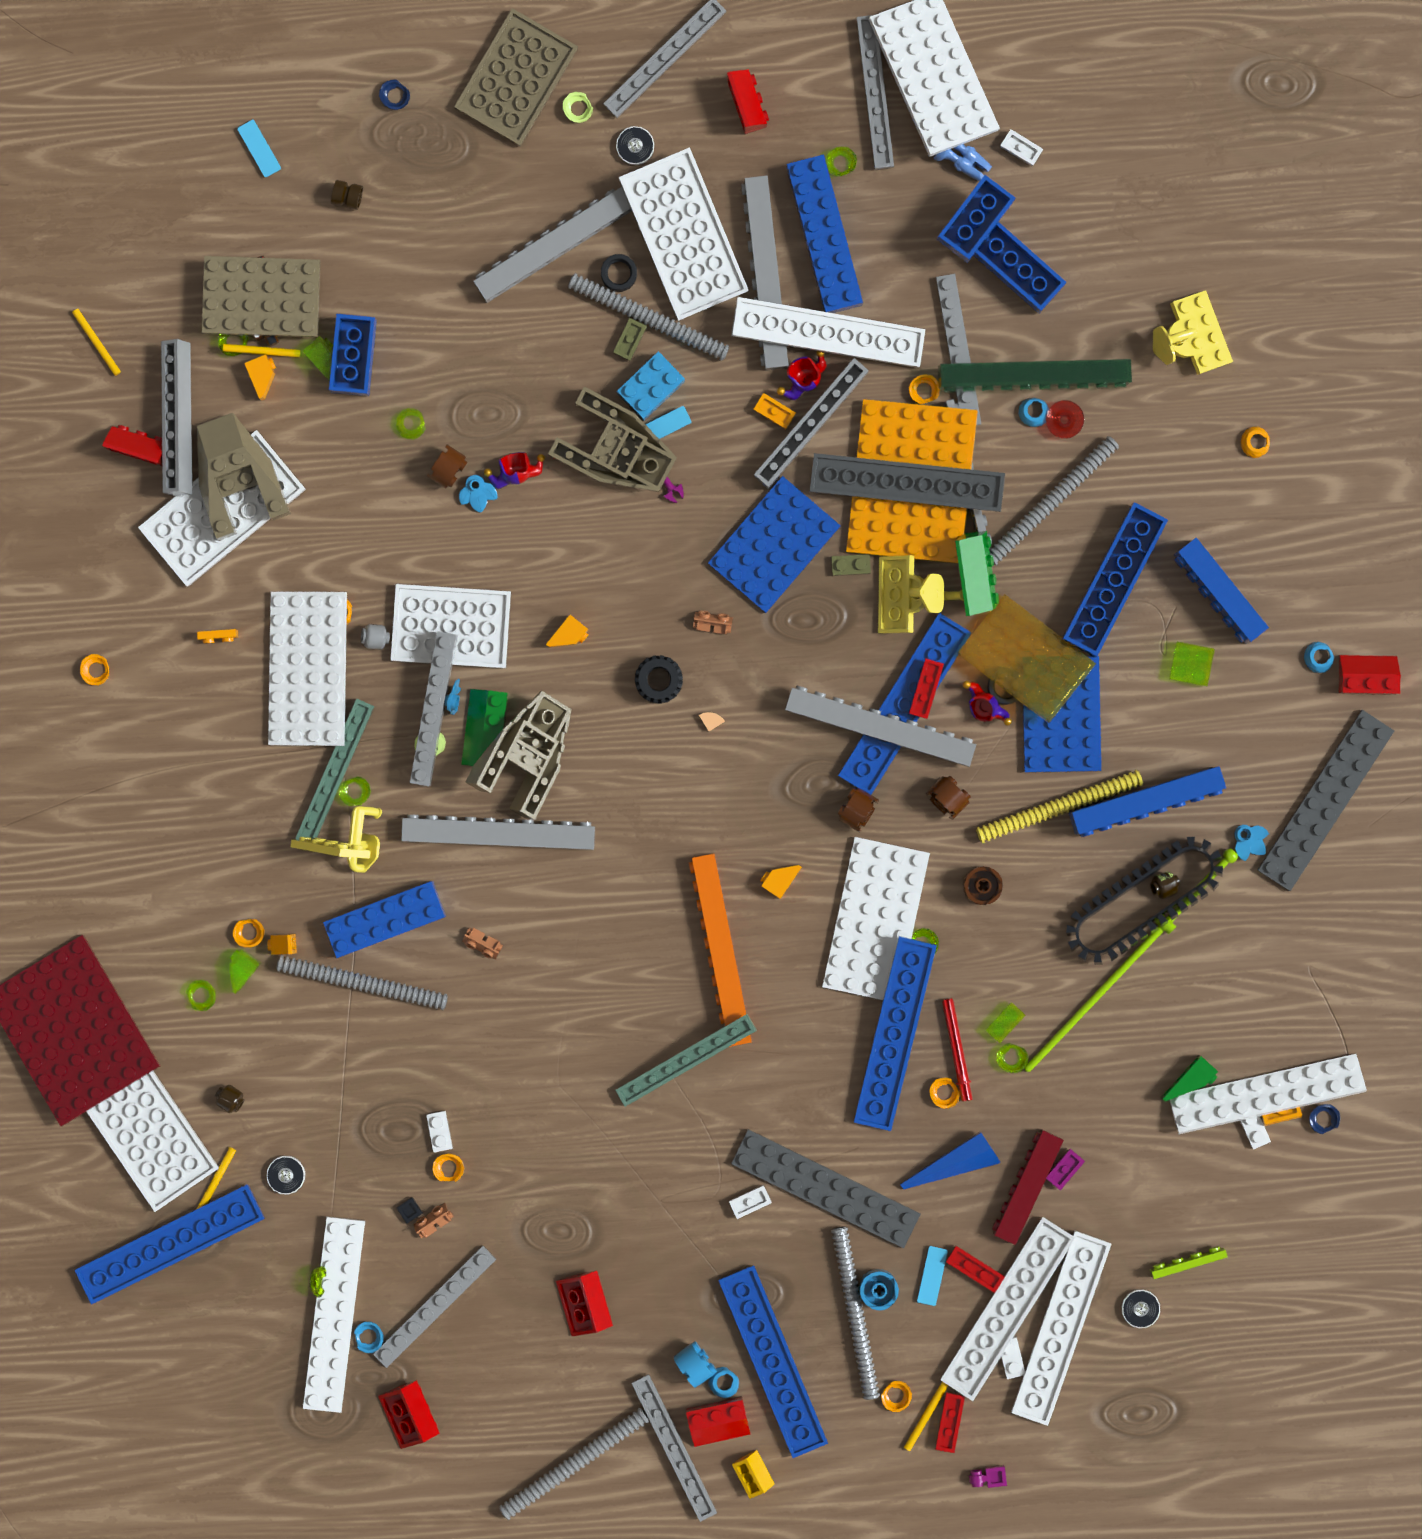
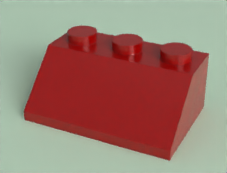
M749 69L727 72V83L744 133L748 134L766 128L769 117L767 111H763L760 104L763 103L760 92L756 93L754 86L757 85L754 74L750 75Z
M118 425L117 428L111 427L102 446L104 448L163 467L161 437L155 436L152 439L147 437L148 434L137 430L136 433L129 432V428Z
M1339 655V694H1400L1401 674L1397 656Z
M597 1270L556 1281L571 1336L597 1333L613 1326Z
M417 1380L378 1396L401 1449L424 1443L440 1434Z
M742 1396L686 1409L694 1447L751 1435Z

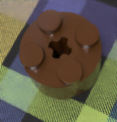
M448 444L445 446L448 449L447 452L442 451L433 464L431 470L434 472L432 475L427 474L428 478L445 489L447 486H453L457 479L455 474L458 470L462 472L467 464L466 456Z
M942 776L926 792V795H931L932 797L929 800L944 815L949 813L951 815L949 818L953 820L970 803L969 799L971 796L964 789L960 790L956 786L957 782L954 778Z
M853 788L848 795L849 802L846 806L842 805L838 815L840 817L839 821L860 833L862 831L860 826L865 827L875 810L873 807L874 802L878 804L879 799L860 788L857 790Z
M975 867L964 878V893L973 903L979 905L991 904L1002 893V878L997 871L990 867ZM980 881H981V882H985V881L987 882V884H986V888H987V889H986V890H984V889H980V890H979V886H980L979 882H980Z

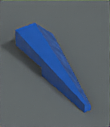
M978 1132L906 1179L900 1185L904 1190L1000 1163V1160L983 1134Z

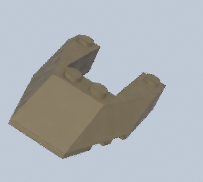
M583 387L575 405L607 422L608 424L591 455L557 437L548 456L599 482L659 492L677 457L635 413Z
M234 413L197 426L199 489L217 540L220 541L237 534L224 498L255 486H259L269 516L273 521L291 514L271 459Z
M540 691L494 739L474 764L465 782L479 791L491 793L508 760L527 772L509 809L523 818L535 820L561 769L560 758L561 753H564L565 745H563L565 733L568 731L571 709L545 692Z

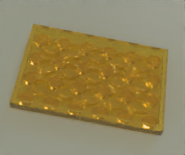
M1005 594L999 600L997 607L990 611L958 651V655L1048 723L1052 721L1096 665L1094 661L1069 642L1063 640L1061 636Z

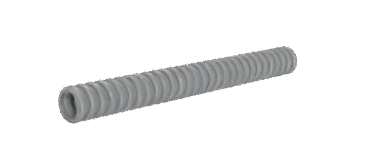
M575 273L571 277L568 289H574V292L579 291L580 295L585 294L584 296H589L591 300L596 299L595 302L600 301L602 305L606 304V307L610 306L612 310L617 309V312L621 311L623 315L627 314L629 318L632 316L633 320L638 319L640 323L644 322V325L649 324L650 328L655 327V330L659 329L661 333L666 332L667 336L670 334L672 338L676 337V340H682V343L687 342V345L690 346L691 344L693 348L697 347L699 351L702 349L704 353L708 352L710 356L714 355V358L719 357L720 361L725 359L729 345L725 346L723 342L718 343V340L714 341L712 337L708 338L706 334L703 336L702 332L697 333V330H691V327L686 328L685 324L680 325V322L676 323L674 319L669 320L668 316L665 318L663 314L659 315V312H653V309L648 310V307L645 306L644 308L642 304L638 305L636 301L634 303L631 302L632 299L627 300L625 296L621 297V294L616 295L615 291L610 292V289L606 290L604 286L599 287L598 283L595 285L593 281L589 282L587 278L583 279V276L578 277V274Z
M1107 436L1106 440L1101 442V445L1098 444L1097 449L1094 448L1093 453L1088 454L1089 457H1085L1084 461L1080 462V465L1075 466L1076 469H1072V473H1068L1067 478L1064 477L1062 479L1063 482H1059V485L1055 486L1054 490H1050V494H1046V498H1042L1041 503L1038 502L1037 506H1034L1033 510L1028 512V515H1024V519L1019 520V524H1015V528L1012 527L1011 531L1006 533V536H1002V540H998V544L993 545L994 548L989 549L990 555L994 559V565L997 566L998 561L1001 562L1002 557L1007 556V552L1010 553L1016 544L1019 545V541H1023V537H1027L1028 532L1031 533L1032 529L1041 523V520H1045V516H1049V512H1053L1054 507L1057 508L1058 504L1063 502V499H1067V495L1072 494L1071 491L1076 490V486L1079 487L1080 483H1083L1084 479L1089 477V474H1093V470L1096 471L1098 469L1097 466L1102 465L1101 462H1105L1106 458L1110 457V454L1115 453V449H1119V445L1113 438Z
M281 955L277 962L276 969L278 972L283 970V973L287 971L289 974L295 973V976L299 974L300 977L306 976L308 979L312 977V980H324L325 983L329 981L330 984H341L342 987L346 985L347 988L353 987L354 990L358 988L359 991H362V989L365 992L371 991V994L375 992L376 995L382 994L384 997L388 995V998L392 996L394 999L400 998L401 1001L405 999L406 1002L411 1001L413 1004L415 1002L418 1005L422 1003L423 1006L429 1005L430 1008L434 1006L435 1009L439 1007L441 1010H444L448 999L446 993L442 995L441 992H438L437 994L435 993L436 991L430 992L429 989L425 991L424 988H412V985L408 987L406 984L400 985L401 983L399 982L395 984V981H383L382 978L378 980L377 977L371 978L370 975L366 977L365 974H354L353 971L349 973L348 970H336V967L332 969L330 966L325 967L323 964L319 966V963H307L306 960L302 962L301 959L296 960L294 957L290 959L289 956L284 957V955Z
M837 1227L831 1230V1233L834 1234L832 1239H835L833 1244L836 1245L834 1249L837 1251L838 1269L841 1270L839 1275H842L840 1277V1280L843 1281L841 1285L844 1287L842 1291L845 1293L846 1310H848L847 1316L850 1317L848 1322H851L849 1327L852 1328L850 1332L853 1334L854 1352L857 1353L855 1357L858 1358L856 1363L859 1364L857 1366L860 1370L858 1373L861 1375L859 1379L862 1381L863 1399L871 1400L878 1398L880 1393L877 1392L879 1387H876L878 1382L875 1381L877 1377L874 1375L873 1357L870 1356L872 1352L869 1351L871 1349V1346L868 1345L870 1341L867 1339L869 1335L866 1333L865 1316H863L864 1310L861 1309L863 1305L860 1304L862 1299L859 1298L858 1280H856L857 1275L854 1273L856 1269L853 1268L855 1263H852V1260H854L851 1257L853 1253L850 1251L852 1247L849 1245L848 1227Z
M638 1408L637 1412H632L633 1415H628L627 1419L624 1418L623 1422H618V1425H614L613 1429L609 1428L607 1433H603V1436L599 1435L597 1440H593V1443L589 1442L587 1447H583V1450L579 1449V1453H574L573 1457L569 1456V1460H564L563 1464L559 1463V1467L555 1466L553 1471L549 1470V1474L545 1473L543 1478L539 1477V1481L535 1480L533 1485L529 1484V1488L525 1487L523 1492L519 1491V1495L515 1494L514 1498H509V1502L505 1501L504 1505H499L502 1515L510 1520L511 1516H516V1512L520 1513L521 1509L524 1510L526 1508V1505L530 1506V1503H534L536 1498L540 1499V1496H544L546 1491L550 1492L551 1488L554 1489L556 1484L560 1485L561 1481L564 1482L565 1478H570V1475H574L575 1471H580V1468H584L585 1464H590L589 1461H594L595 1457H600L599 1454H604V1451H608L609 1447L613 1448L615 1443H619V1440L623 1441L625 1436H629V1433L633 1434L635 1429H639V1426L643 1427L645 1422H649L646 1413L641 1408Z

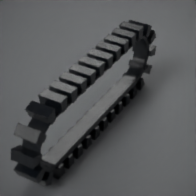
M1187 837L1188 847L1181 848L1178 840L1171 844L1172 849L1176 853L1172 855L1168 847L1161 851L1162 855L1166 858L1165 861L1162 862L1159 855H1155L1151 860L1156 867L1152 869L1147 861L1141 865L1146 874L1142 876L1138 868L1131 872L1132 876L1136 879L1133 883L1129 875H1126L1121 880L1127 887L1121 889L1118 881L1111 886L1117 894L1111 896L1108 888L1101 892L1106 901L1102 903L1097 895L1091 899L1092 903L1096 906L1095 909L1092 910L1088 902L1082 905V910L1087 913L1083 917L1075 910L1071 915V919L1078 923L1077 927L1067 925L1066 929L1067 936L1076 935L1077 938L1068 942L1071 951L1073 952L1080 946L1083 951L1078 955V959L1085 963L1088 954L1095 955L1094 965H1103L1101 955L1107 953L1111 962L1118 958V954L1113 950L1117 946L1121 955L1128 951V947L1123 943L1127 939L1131 948L1138 944V940L1133 935L1138 933L1141 941L1148 937L1143 928L1148 926L1151 934L1158 930V927L1153 923L1155 920L1158 919L1161 927L1168 923V920L1163 916L1165 913L1168 912L1172 921L1178 917V913L1173 909L1178 905L1181 914L1188 910V906L1183 902L1188 898L1192 907L1198 903V899L1193 895L1197 891L1201 900L1208 896V892L1203 888L1207 884L1215 891L1219 886V882L1212 879L1213 874L1223 876V866L1214 867L1213 862L1221 860L1219 851L1217 850L1209 855L1207 851L1211 847V843L1204 839L1201 848L1194 846L1195 837ZM1195 851L1203 854L1208 859L1211 870L1204 882L1106 949L1094 951L1081 943L1079 930L1087 919L1183 853Z

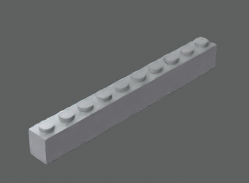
M768 176L745 178V183L741 184L742 195H746L747 199L743 206L744 214H748L749 221L745 223L746 233L751 235V240L748 241V251L753 254V259L750 260V269L755 272V278L752 279L753 290H757V297L754 300L782 305ZM759 341V347H763L764 353L760 355L761 366H765V371L789 367L786 345Z
M623 187L616 191L614 189L608 191L605 194V198L600 201L596 199L588 205V209L584 211L581 209L572 215V219L561 221L556 225L557 228L551 232L547 230L542 233L539 240L528 242L524 245L525 249L522 251L512 252L508 255L509 259L503 263L501 261L495 263L489 272L483 271L475 277L474 284L486 303L630 213L632 209Z
M801 686L791 689L785 711L970 767L977 745L972 743L973 739L962 736L960 740L954 738L955 734L944 731L941 734L936 732V728L925 725V728L917 726V722L907 720L905 723L899 721L900 717L888 714V717L880 715L881 711L870 708V711L862 709V705L852 703L851 706L843 704L844 700L833 697V700L825 698L826 694L817 691L811 694L807 692V688Z
M407 814V818H402L401 841L594 850L595 827L591 826L590 822H580V826H572V822L561 821L560 825H553V821L541 820V824H534V820H522V823H514L515 819H503V822H495V818H484V822L476 821V817H465V821H457V817L446 816L445 820H438V816L426 815V819H419V815Z

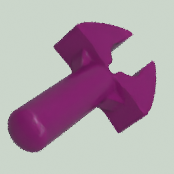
M667 476L663 484L668 491L664 497L671 502L677 503L672 496V490L678 492L683 499L682 484L679 486L673 485Z

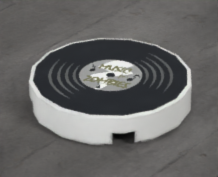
M633 126L626 128L620 133L616 149L619 157L627 164L641 165L652 156L654 141L647 130L642 127Z
M292 1156L276 1158L267 1170L269 1186L280 1194L296 1192L305 1180L303 1165Z
M1134 1290L1123 1299L1122 1314L1131 1326L1147 1328L1158 1319L1160 1303L1150 1291Z

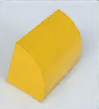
M757 1450L743 1456L732 1464L749 1499L765 1493L774 1485Z

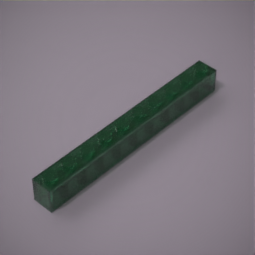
M1131 359L940 364L938 366L939 389H944L946 393L955 392V389H963V392H973L976 388H982L984 392L994 391V388H1001V391H1012L1015 387H1020L1022 391L1032 390V387H1039V390H1050L1054 386H1058L1059 390L1070 389V386H1077V389H1088L1089 386L1096 385L1097 389L1108 388V385H1115V388H1126V385L1132 382Z

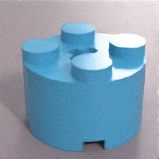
M871 1270L864 1274L860 1281L859 1291L861 1298L868 1307L874 1310L888 1309L898 1298L899 1288L896 1279L886 1270ZM878 1285H881V1288H884V1290H881L880 1294H877V1292L874 1290L877 1288Z
M696 1341L674 1356V1361L682 1374L687 1376V1380L694 1388L718 1372L715 1366L707 1360L709 1359L708 1354L704 1349L700 1348Z

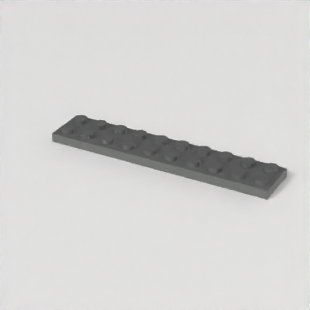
M814 453L810 492L1001 512L1005 473Z
M1364 710L1360 711L1257 871L1288 891L1292 890L1394 733L1393 729Z
M749 1129L731 1163L902 1248H905L921 1213Z

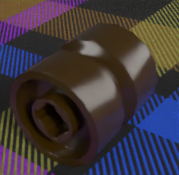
M336 180L332 191L331 204L343 206L346 203V206L350 209L358 210L362 199L363 186L358 184L348 186L347 182Z

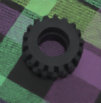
M654 655L646 658L640 663L635 673V685L639 694L651 703L662 704L669 702L677 696L683 684L680 667L675 661L664 655ZM662 668L669 673L670 684L666 689L656 691L648 685L647 678L653 669Z

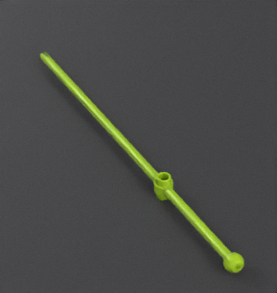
M1231 848L1226 849L1223 852V858L1216 866H1223L1224 869L1228 863H1234L1238 859V854ZM1210 872L1202 879V881L1199 884H1201L1207 879ZM1198 891L1193 894L1195 897L1199 895ZM1188 898L1183 901L1187 906L1190 904ZM1177 906L1174 910L1178 913L1179 916L1181 912L1179 907ZM1163 915L1168 920V923L1161 927L1158 919L1155 920L1159 925L1158 930L1145 939L1025 1066L1026 1072H1030L1164 931L1169 935L1177 927L1173 924L1175 919L1171 921L1169 915L1167 917Z

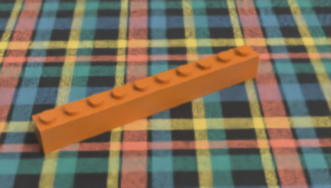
M715 854L692 858L689 866L691 874L695 873L696 881H693L694 891L699 892L700 899L696 900L698 911H702L704 917L700 919L702 930L707 932L704 942L706 949L710 948L711 956H708L709 967L714 968L715 975H711L713 987L717 986L719 994H715L717 1006L721 1005L722 1013H719L720 1023L727 1026L746 1015ZM751 1035L729 1047L752 1043Z

